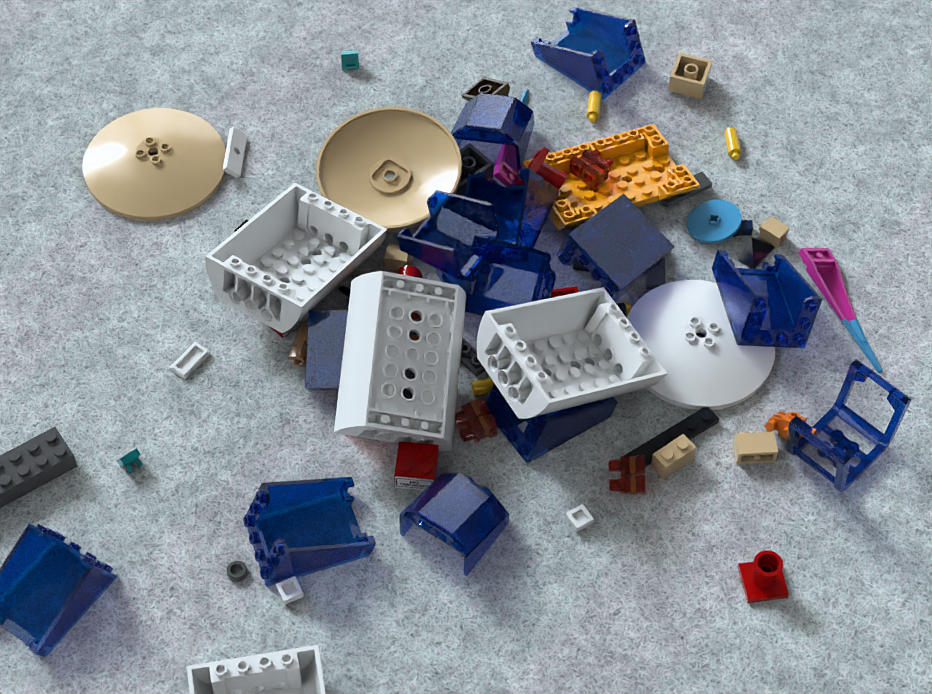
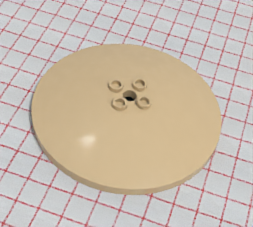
M403 107L375 108L347 119L327 137L321 147L316 164V178L322 197L386 228L387 232L408 230L422 225L437 216L453 199L462 175L460 150L449 130L428 114ZM390 174H393L395 176L392 179L386 178V176Z
M169 108L145 109L129 113L112 121L93 138L84 156L83 173L91 195L110 212L134 220H165L186 214L198 208L213 196L221 185L226 173L223 170L226 149L221 136L213 126L192 113ZM151 153H158L157 155L150 156Z

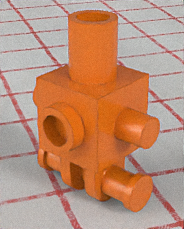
M780 411L778 414H774L765 424L767 431L777 430L779 437L793 442H797L801 437L814 441L818 432L817 429L806 426L807 418L796 412H788L786 414Z

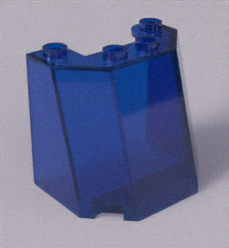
M480 93L464 105L451 134L456 140L459 149L462 140L512 145L516 150L517 169H522L535 124L534 111L516 97Z
M436 189L427 200L430 216L413 235H411V231L408 228H403L396 237L401 251L458 280L474 282L494 256L495 251H492L494 241L499 236L494 206L492 203Z
M474 235L471 245L472 253L475 256L481 257V262L473 293H466V313L483 317L485 311L551 298L556 273L551 269V256L549 253L526 245Z
M442 473L399 514L400 535L404 536L412 525L415 524L461 553L464 557L463 574L468 576L509 524V513L490 489L475 483L471 477L464 476L461 473Z

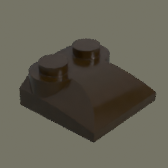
M483 77L461 96L463 99L479 105L481 111L490 113L509 97L510 86L508 82Z

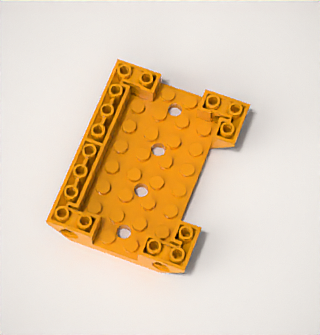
M654 124L548 153L544 162L568 174L565 182L555 195L534 178L529 182L532 192L557 230L700 188V184L685 164L677 166L670 158L669 143ZM580 157L589 163L590 166L602 172L603 183L599 185L576 169V159ZM532 158L523 161L524 169L527 168ZM579 161V166L587 171V166ZM592 170L591 175L600 180V175Z

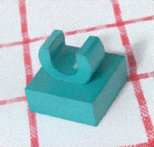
M358 50L341 52L342 70L359 69Z
M137 448L117 460L120 467L126 465V470L129 473L133 472L131 463H136L138 467L142 466V462L137 459L141 455Z

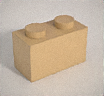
M741 432L734 436L733 449L736 464L776 462L778 448L775 432Z
M682 434L653 453L651 467L665 479L694 459L696 446Z

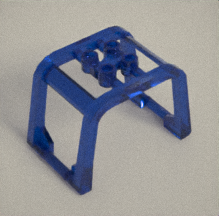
M855 359L850 364L836 402L813 427L809 426L798 416H795L790 421L786 451L793 456H798L832 482L837 490L843 492L889 446L912 399L872 369ZM867 377H869L889 392L887 400L894 409V413L885 433L879 431L845 405L855 381L865 382ZM837 416L876 446L868 454H865L859 449L857 442L849 440L842 431L833 430L828 425ZM812 428L818 430L817 435L823 431L830 436V443L822 441L814 435ZM811 443L817 448V453L820 457H827L833 462V466L836 468V475L833 476L804 454L802 450ZM856 456L861 461L854 467L850 463L852 457Z

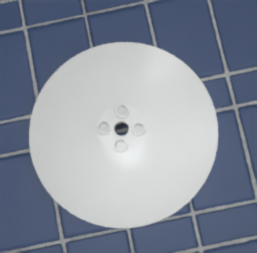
M702 280L670 282L656 287L642 296L634 304L627 316L631 325L667 372V375L659 383L646 389L670 404L693 410H700L703 407L719 410L737 405L754 395L763 386L773 367L775 340L768 321L749 299L726 286ZM703 333L706 337L700 338L696 334Z

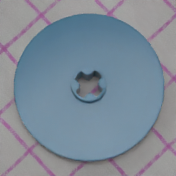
M707 201L691 211L687 219V228L690 235L700 242H722L731 238L739 230L742 223L741 212L735 204L729 201Z

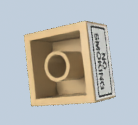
M679 53L670 75L668 91L702 99L710 77L712 61Z

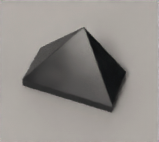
M751 237L738 261L754 270L775 246L760 237Z

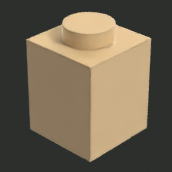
M771 216L760 225L759 237L777 249L787 239L790 227Z
M388 244L384 258L385 269L398 271L402 266H411L413 255L410 254V247Z

